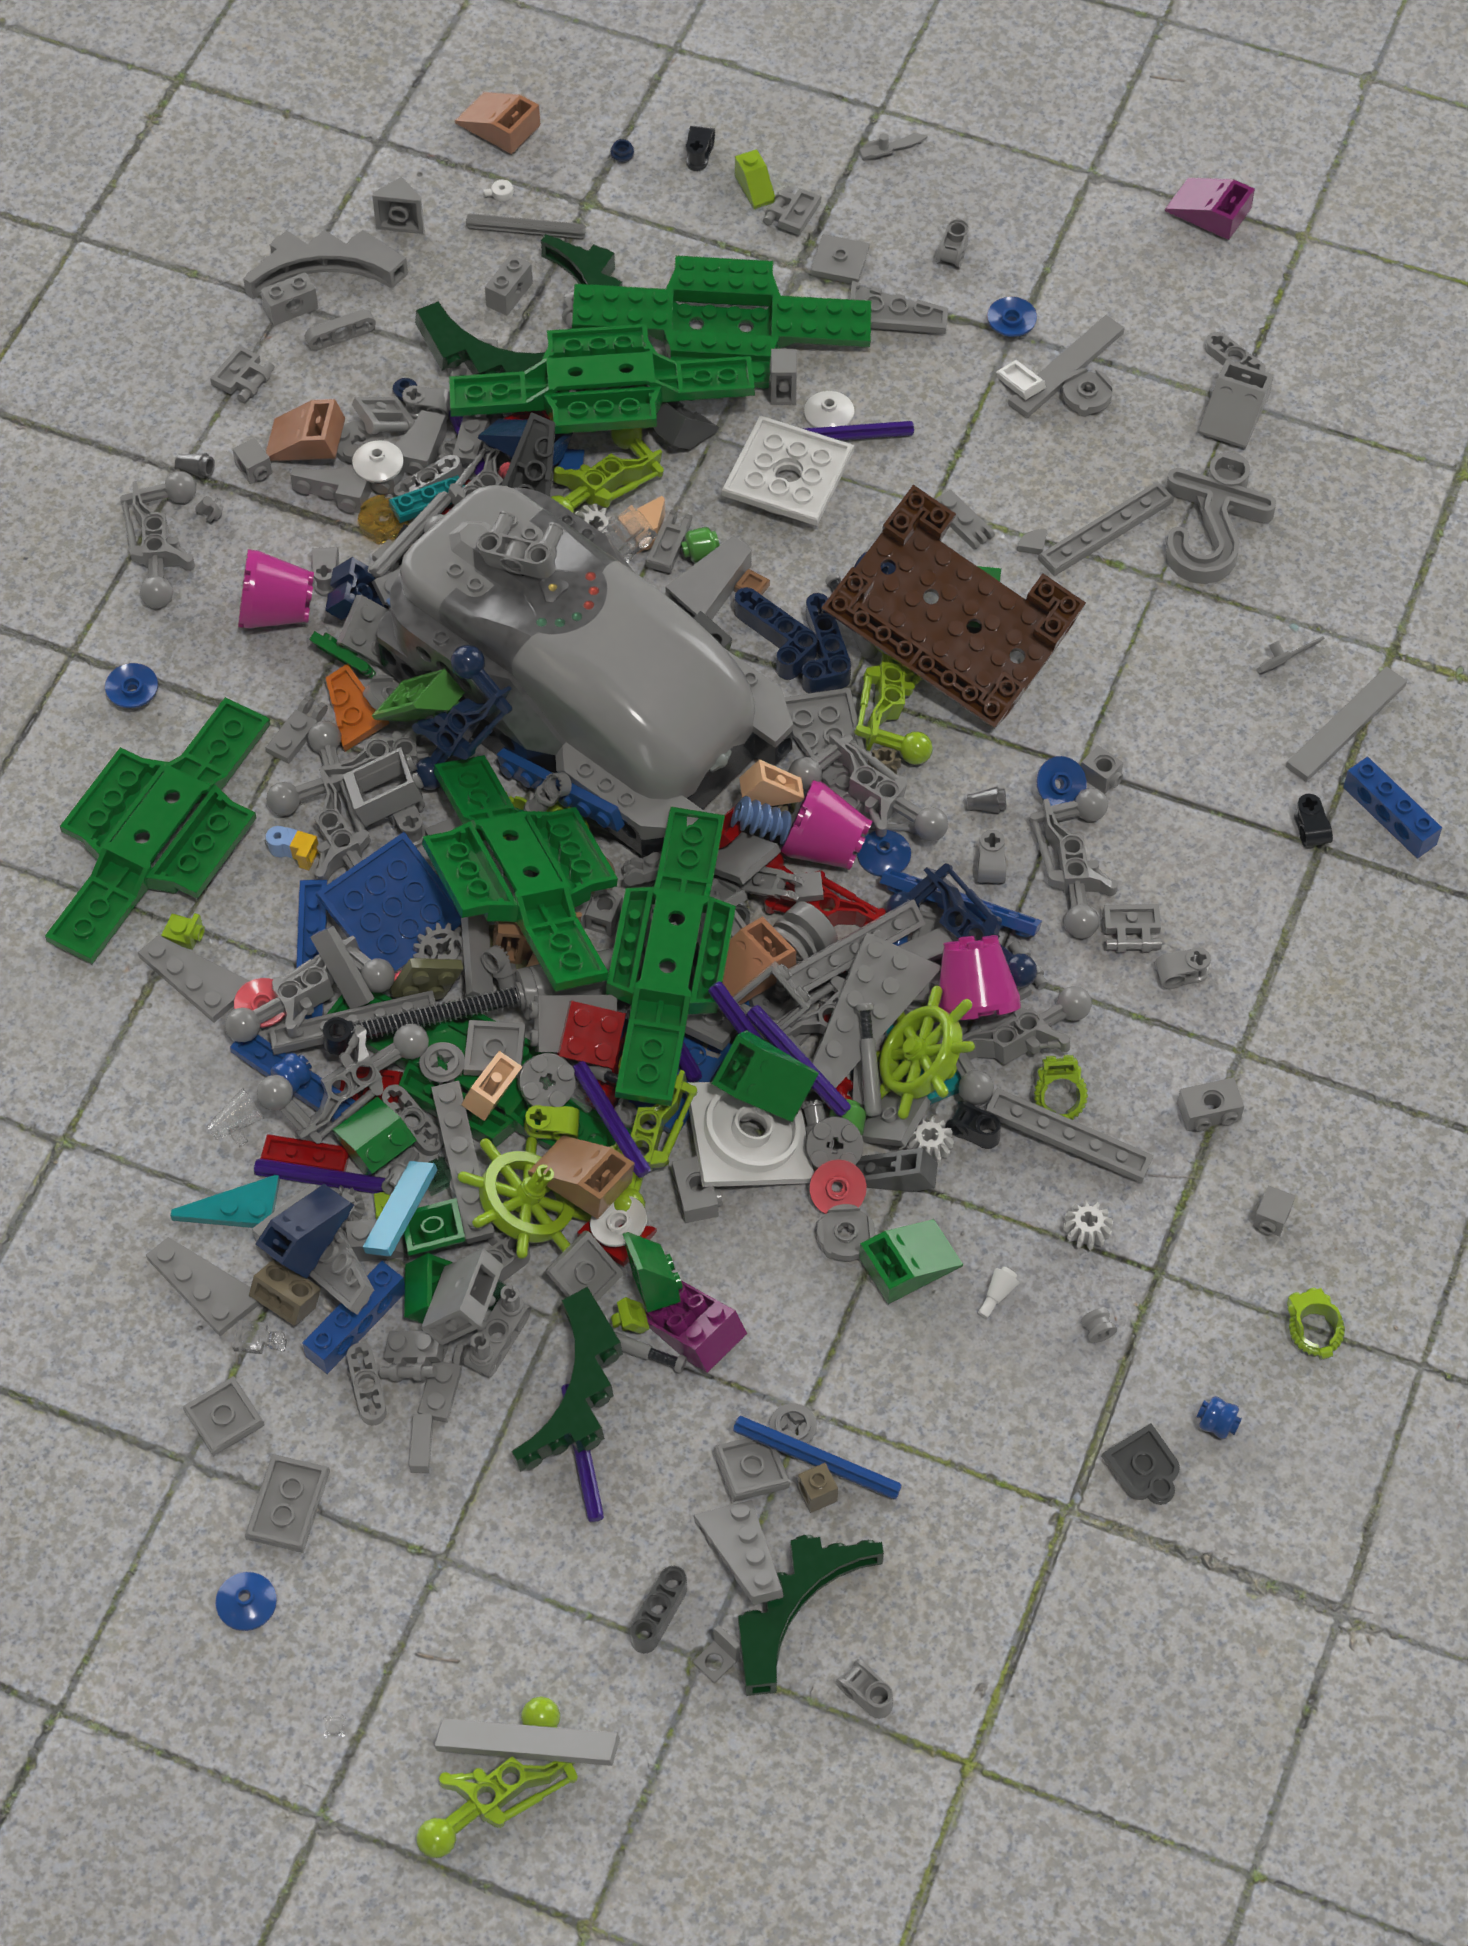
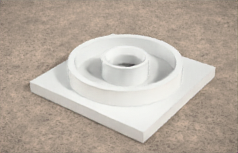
M759 416L722 489V496L762 508L774 514L784 515L817 526L854 452V445ZM788 470L798 473L800 478L796 481L788 482L784 478H776V475Z
M712 1082L689 1083L696 1086L698 1091L689 1106L702 1187L810 1183L814 1171L812 1161L807 1153V1135L801 1108L794 1121L790 1122L736 1099L711 1084ZM754 1119L765 1128V1133L759 1137L746 1134L740 1128V1120L749 1121Z

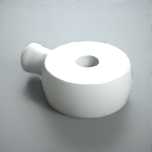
M498 180L493 183L491 189L483 190L484 197L493 196L495 200L505 202L512 198L514 188L509 181Z

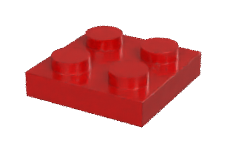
M569 1001L558 1055L614 1069L626 1013Z

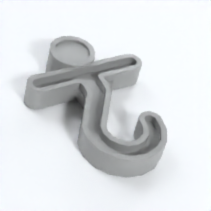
M1224 452L1215 456L1210 462L1208 476L1182 468H1173L1168 473L1166 490L1172 496L1199 504L1203 514V523L1215 549V552L1212 554H1197L1189 547V533L1185 528L1174 527L1169 531L1165 555L1169 567L1179 577L1189 582L1200 584L1218 582L1228 576L1236 566L1240 541L1228 513L1260 523H1268L1274 517L1276 500L1268 494L1247 488L1250 465L1238 453Z

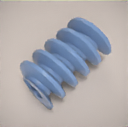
M748 796L741 798L731 818V827H734L737 821L740 822L739 830L741 831L747 825H750V834L753 835L758 828L760 829L759 837L763 838L769 832V841L773 842L779 836L780 845H783L787 840L792 823L789 811L781 812L778 807L771 809L769 804L764 803L761 805L759 800L751 801V798Z

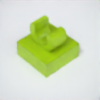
M627 1297L617 1302L619 1312L611 1316L613 1328L621 1325L622 1331L630 1330L639 1334L649 1330L643 1303Z

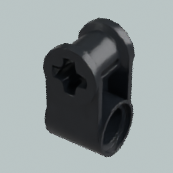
M690 126L686 143V151L688 153L686 164L690 170L701 171L707 167L711 150L714 147L715 128Z
M1311 793L1302 795L1297 803L1298 808L1295 811L1294 820L1297 824L1303 847L1308 848L1332 843V828L1326 817L1322 801L1318 796Z
M959 1101L952 1119L947 1120L945 1123V1128H951L952 1135L974 1143L981 1148L992 1149L999 1144L1001 1133L999 1118L994 1114L975 1107L969 1102ZM989 1129V1130H992L993 1132H991V1133H985V1132H983V1130Z

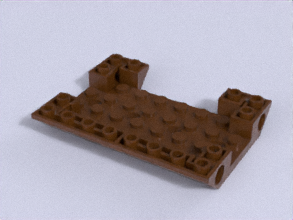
M913 484L883 524L882 532L858 565L855 568L851 567L821 609L995 729L1008 716L1065 638L1086 605V602L1044 573H1042L1028 592L1026 599L1018 595L941 542L956 513ZM884 563H892L896 570L892 574H884L880 567ZM928 592H934L938 596V601L934 604H928L923 596ZM973 621L978 622L981 625V631L976 634L970 633L966 628L967 624ZM1014 651H1019L1024 655L1025 659L1021 663H1014L1010 659V654Z

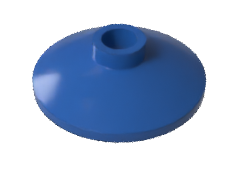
M1004 297L998 299L990 306L987 319L991 328L997 333L1016 337L1022 336L1034 328L1037 321V313L1034 306L1025 299Z
M128 663L117 667L108 675L105 682V691L108 699L115 705L123 708H136L145 705L153 699L158 690V680L154 671L146 665L139 663Z
M1056 756L1048 759L1040 767L1037 774L1039 795L1043 801L1048 798L1051 806L1074 801L1079 792L1087 788V780L1082 767L1069 757ZM1055 780L1060 782L1059 789L1055 785Z
M887 830V834L884 837H879L876 831L864 837L865 841L860 852L857 853V858L865 871L874 876L882 877V873L888 868L900 872L906 869L911 859V848L902 835Z
M242 1572L231 1576L221 1585L216 1596V1610L220 1619L228 1627L239 1631H250L263 1626L272 1617L277 1604V1596L272 1583L263 1575L254 1572ZM247 1593L250 1595L247 1601L239 1599L242 1594Z

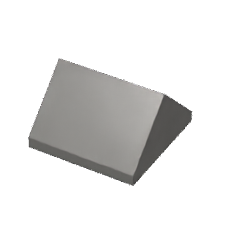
M403 177L373 192L372 199L376 229L416 234L425 233L421 196Z

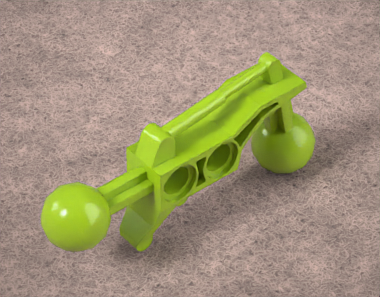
M642 428L611 430L613 442L622 449H631L639 459H621L611 453L591 468L586 464L581 465L580 469L564 470L562 467H555L553 481L567 486L572 492L565 497L554 495L551 498L573 513L574 509L583 502H587L589 505L597 504L605 508L609 507L611 501L638 488L639 485L656 476H663L664 468L660 465L663 451L659 449L652 452L642 440Z
M878 649L882 653V662L878 666L868 667L863 675L864 685L860 701L861 708L858 725L854 733L857 736L866 738V750L868 751L876 743L900 751L902 758L909 764L920 765L925 763L933 752L932 741L927 735L922 732L913 731L905 736L879 729V726L886 720L899 719L905 705V696L912 695L915 685L923 679ZM875 684V708L867 725L863 726L871 685Z
M622 1056L619 1059L618 1070H620ZM680 1070L677 1075L672 1106L656 1104L653 1107H638L631 1137L638 1148L646 1147L649 1149V1152L643 1157L651 1170L652 1168L665 1167L669 1164V1155L684 1124L683 1120L693 1097L698 1093L696 1086L686 1082V1075L683 1070ZM684 1092L688 1094L686 1102L673 1125L663 1150L658 1151L664 1125L678 1111ZM648 1120L656 1122L655 1127L650 1130L642 1128V1125ZM615 1143L613 1146H610L611 1148H613L614 1150L623 1155L622 1151L618 1149L619 1146L617 1145V1143ZM634 1171L632 1183L614 1201L616 1210H623L625 1212L629 1210L632 1204L629 1196L639 1200L645 1208V1200L640 1193L643 1177H637Z
M540 1696L532 1698L525 1704L522 1709L521 1720L523 1725L557 1728L561 1714L553 1700ZM512 1756L488 1776L481 1768H476L473 1773L467 1774L457 1773L450 1775L448 1772L441 1773L439 1776L440 1786L447 1790L456 1791L467 1802L446 1819L431 1818L419 1827L416 1842L420 1851L431 1858H441L448 1855L455 1846L456 1834L478 1816L483 1822L486 1821L496 1828H502L506 1821L541 1802L544 1797L570 1782L575 1783L578 1778L573 1767L575 1763L553 1761L545 1766L523 1765ZM508 1773H514L519 1777V1781L514 1785H508L502 1778ZM565 1773V1779L540 1793L537 1792L504 1812L501 1811L502 1807L525 1789L550 1784L561 1774ZM474 1779L476 1783L468 1782L465 1780ZM491 1793L495 1800L487 1805L481 1804L478 1801L480 1794Z

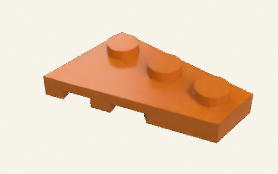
M348 664L325 677L345 752L389 724L387 720H375L372 717L376 709L364 697L363 691L365 687Z

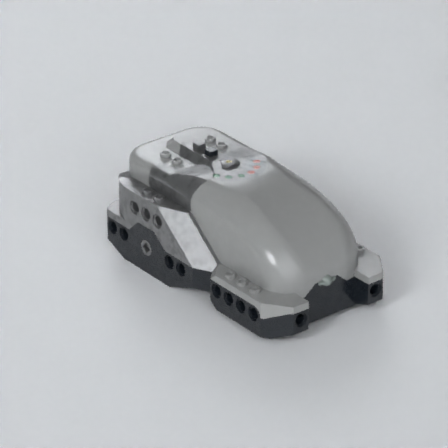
M501 485L480 487L457 503L416 540L404 554L400 574L390 590L391 608L378 623L377 638L381 664L400 683L406 679L446 669L465 692L458 700L459 702L468 698L477 704L486 703L489 699L472 679L460 678L453 672L451 667V657L457 648L464 645L477 647L485 658L484 670L500 690L507 686L512 688L506 697V700L512 706V711L500 720L481 745L496 754L505 748L550 772H564L570 777L571 783L618 806L624 826L618 832L609 827L605 829L639 854L648 856L651 853L662 851L670 807L705 812L703 809L754 758L776 766L792 750L793 723L782 688L723 648L708 631L680 606L636 574L605 534L546 494L532 489L510 488ZM500 511H508L514 515L515 521L508 533L510 536H519L526 540L539 542L542 540L549 522H555L563 527L564 532L556 547L557 557L554 561L556 569L550 577L541 579L523 574H514L507 570L491 567L484 562L477 547V540L480 535L493 528ZM497 710L482 719L471 737L475 739L501 711ZM687 817V826L695 823L699 818Z

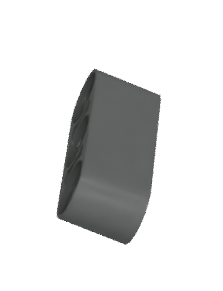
M675 1565L664 1568L632 1622L630 1628L631 1645L637 1652L642 1654L650 1653L657 1647L686 1596L687 1576L682 1568ZM670 1580H678L681 1582V1585L677 1588H670L666 1583ZM656 1605H662L667 1609L661 1614L651 1611ZM641 1631H648L652 1634L647 1640H641L636 1635Z

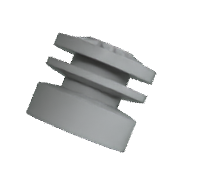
M798 901L784 914L783 920H778L773 925L775 930L796 950V964L838 941L837 933L830 921L820 910L804 901Z

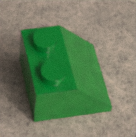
M379 1097L374 1098L332 1129L335 1136L364 1175L373 1174L417 1141L402 1118Z
M457 1198L416 1209L404 1231L409 1256L467 1242Z
M630 1232L623 1233L632 1276L647 1312L681 1302L678 1290L683 1289L678 1272H672L675 1270L671 1255H665L659 1243Z
M427 1253L405 1264V1318L423 1324L443 1269L453 1262Z

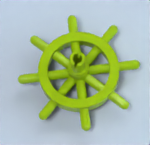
M940 986L932 988L927 1006L919 1007L908 1014H905L904 1011L896 1019L897 1024L887 1036L882 1050L876 1051L880 1076L883 1081L880 1085L881 1100L890 1090L901 1096L902 1099L898 1110V1117L900 1119L908 1118L913 1099L924 1097L934 1090L939 1097H947L948 1089L944 1081L951 1079L957 1071L956 1063L960 1053L972 1052L975 1049V1044L972 1041L962 1042V1030L958 1022L971 1009L972 1002L969 999L963 1000L949 1014L942 1008H939L942 996V988ZM939 1022L940 1024L932 1031L934 1023ZM921 1029L919 1036H917L916 1032ZM943 1037L942 1044H937V1042ZM921 1069H924L925 1072L920 1076ZM908 1073L907 1081L902 1083L901 1079Z
M527 1138L525 1151H511L502 1155L489 1139H482L480 1146L492 1161L485 1170L482 1177L465 1171L458 1173L457 1176L461 1183L479 1188V1197L485 1213L473 1219V1226L481 1228L492 1222L503 1233L517 1239L516 1255L520 1259L527 1257L529 1242L540 1243L553 1239L560 1250L564 1252L571 1244L562 1231L571 1221L572 1217L588 1222L591 1220L592 1215L576 1207L575 1204L547 1187V1184L554 1177L552 1168L544 1174L543 1172L548 1166L542 1164L537 1167L532 1176L528 1174V1171L542 1158L536 1155V1138ZM513 1169L523 1170L522 1181ZM501 1173L511 1186L497 1182V1175ZM552 1191L556 1200L544 1197V1195ZM498 1194L509 1197L511 1199L504 1203H501ZM544 1209L557 1212V1219L552 1221ZM515 1210L520 1213L519 1219L510 1212ZM531 1212L541 1225L531 1224Z

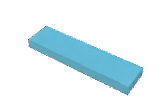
M409 1161L363 1245L366 1254L392 1255L438 1170L435 1163Z

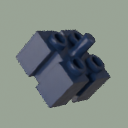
M351 557L333 568L330 582L333 591L328 594L326 612L340 620L345 619L350 612L356 595H362L388 609L387 605L382 604L372 584V581L377 578L368 572L369 566Z

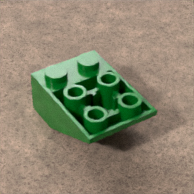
M745 1030L736 1036L711 1084L736 1099L793 1122L819 1072Z
M934 1219L886 1230L860 1243L859 1259L887 1304L963 1267L962 1261Z

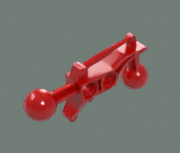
M781 853L764 866L794 874L784 866V859ZM821 871L824 900L807 901V903L820 910L833 927L836 925H857L863 927L886 914L884 908H876L857 897L853 892L826 878L823 871ZM786 882L785 887L787 890L795 892L794 884ZM829 889H831V890H833L834 892L840 894L841 896L847 898L848 900H844V899L839 898L836 894H834V893H833L832 891H830ZM769 897L765 900V911L768 914H773L776 911L786 913L796 902L783 898L775 899ZM846 970L840 973L842 975L847 976Z

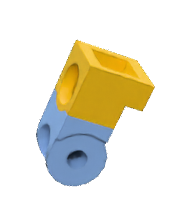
M274 826L266 833L269 852L273 856L279 858L286 856L298 861L299 868L310 870L318 854L317 846L319 843L317 836L283 826Z

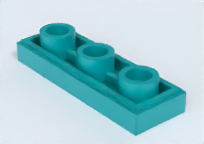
M459 475L389 499V506L399 523L416 518L439 493L443 491L448 493L449 486L456 483Z

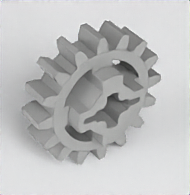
M436 923V930L434 931L426 927V936L419 934V943H415L413 946V950L418 952L413 955V958H425L424 951L426 949L427 953L431 955L430 959L462 960L463 971L465 972L463 938L460 936L461 928L458 927L455 931H452L450 923L446 925L445 929H441V925ZM457 944L459 945L462 952L461 957L459 956V953L455 951ZM448 949V955L444 953L438 957V951L442 953Z

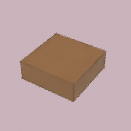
M747 569L734 586V592L748 587L763 595L770 586V580Z

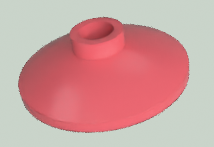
M258 978L245 983L236 993L234 1008L243 1007L255 1010L275 999L272 989L273 979ZM282 1012L260 1024V1028L275 1025L285 1017V1014Z
M840 1159L831 1160L819 1166L813 1173L809 1185L810 1196L814 1205L825 1214L836 1205L851 1204L860 1207L867 1190L866 1180L861 1170L853 1163ZM836 1181L842 1183L839 1191L832 1190V1184Z

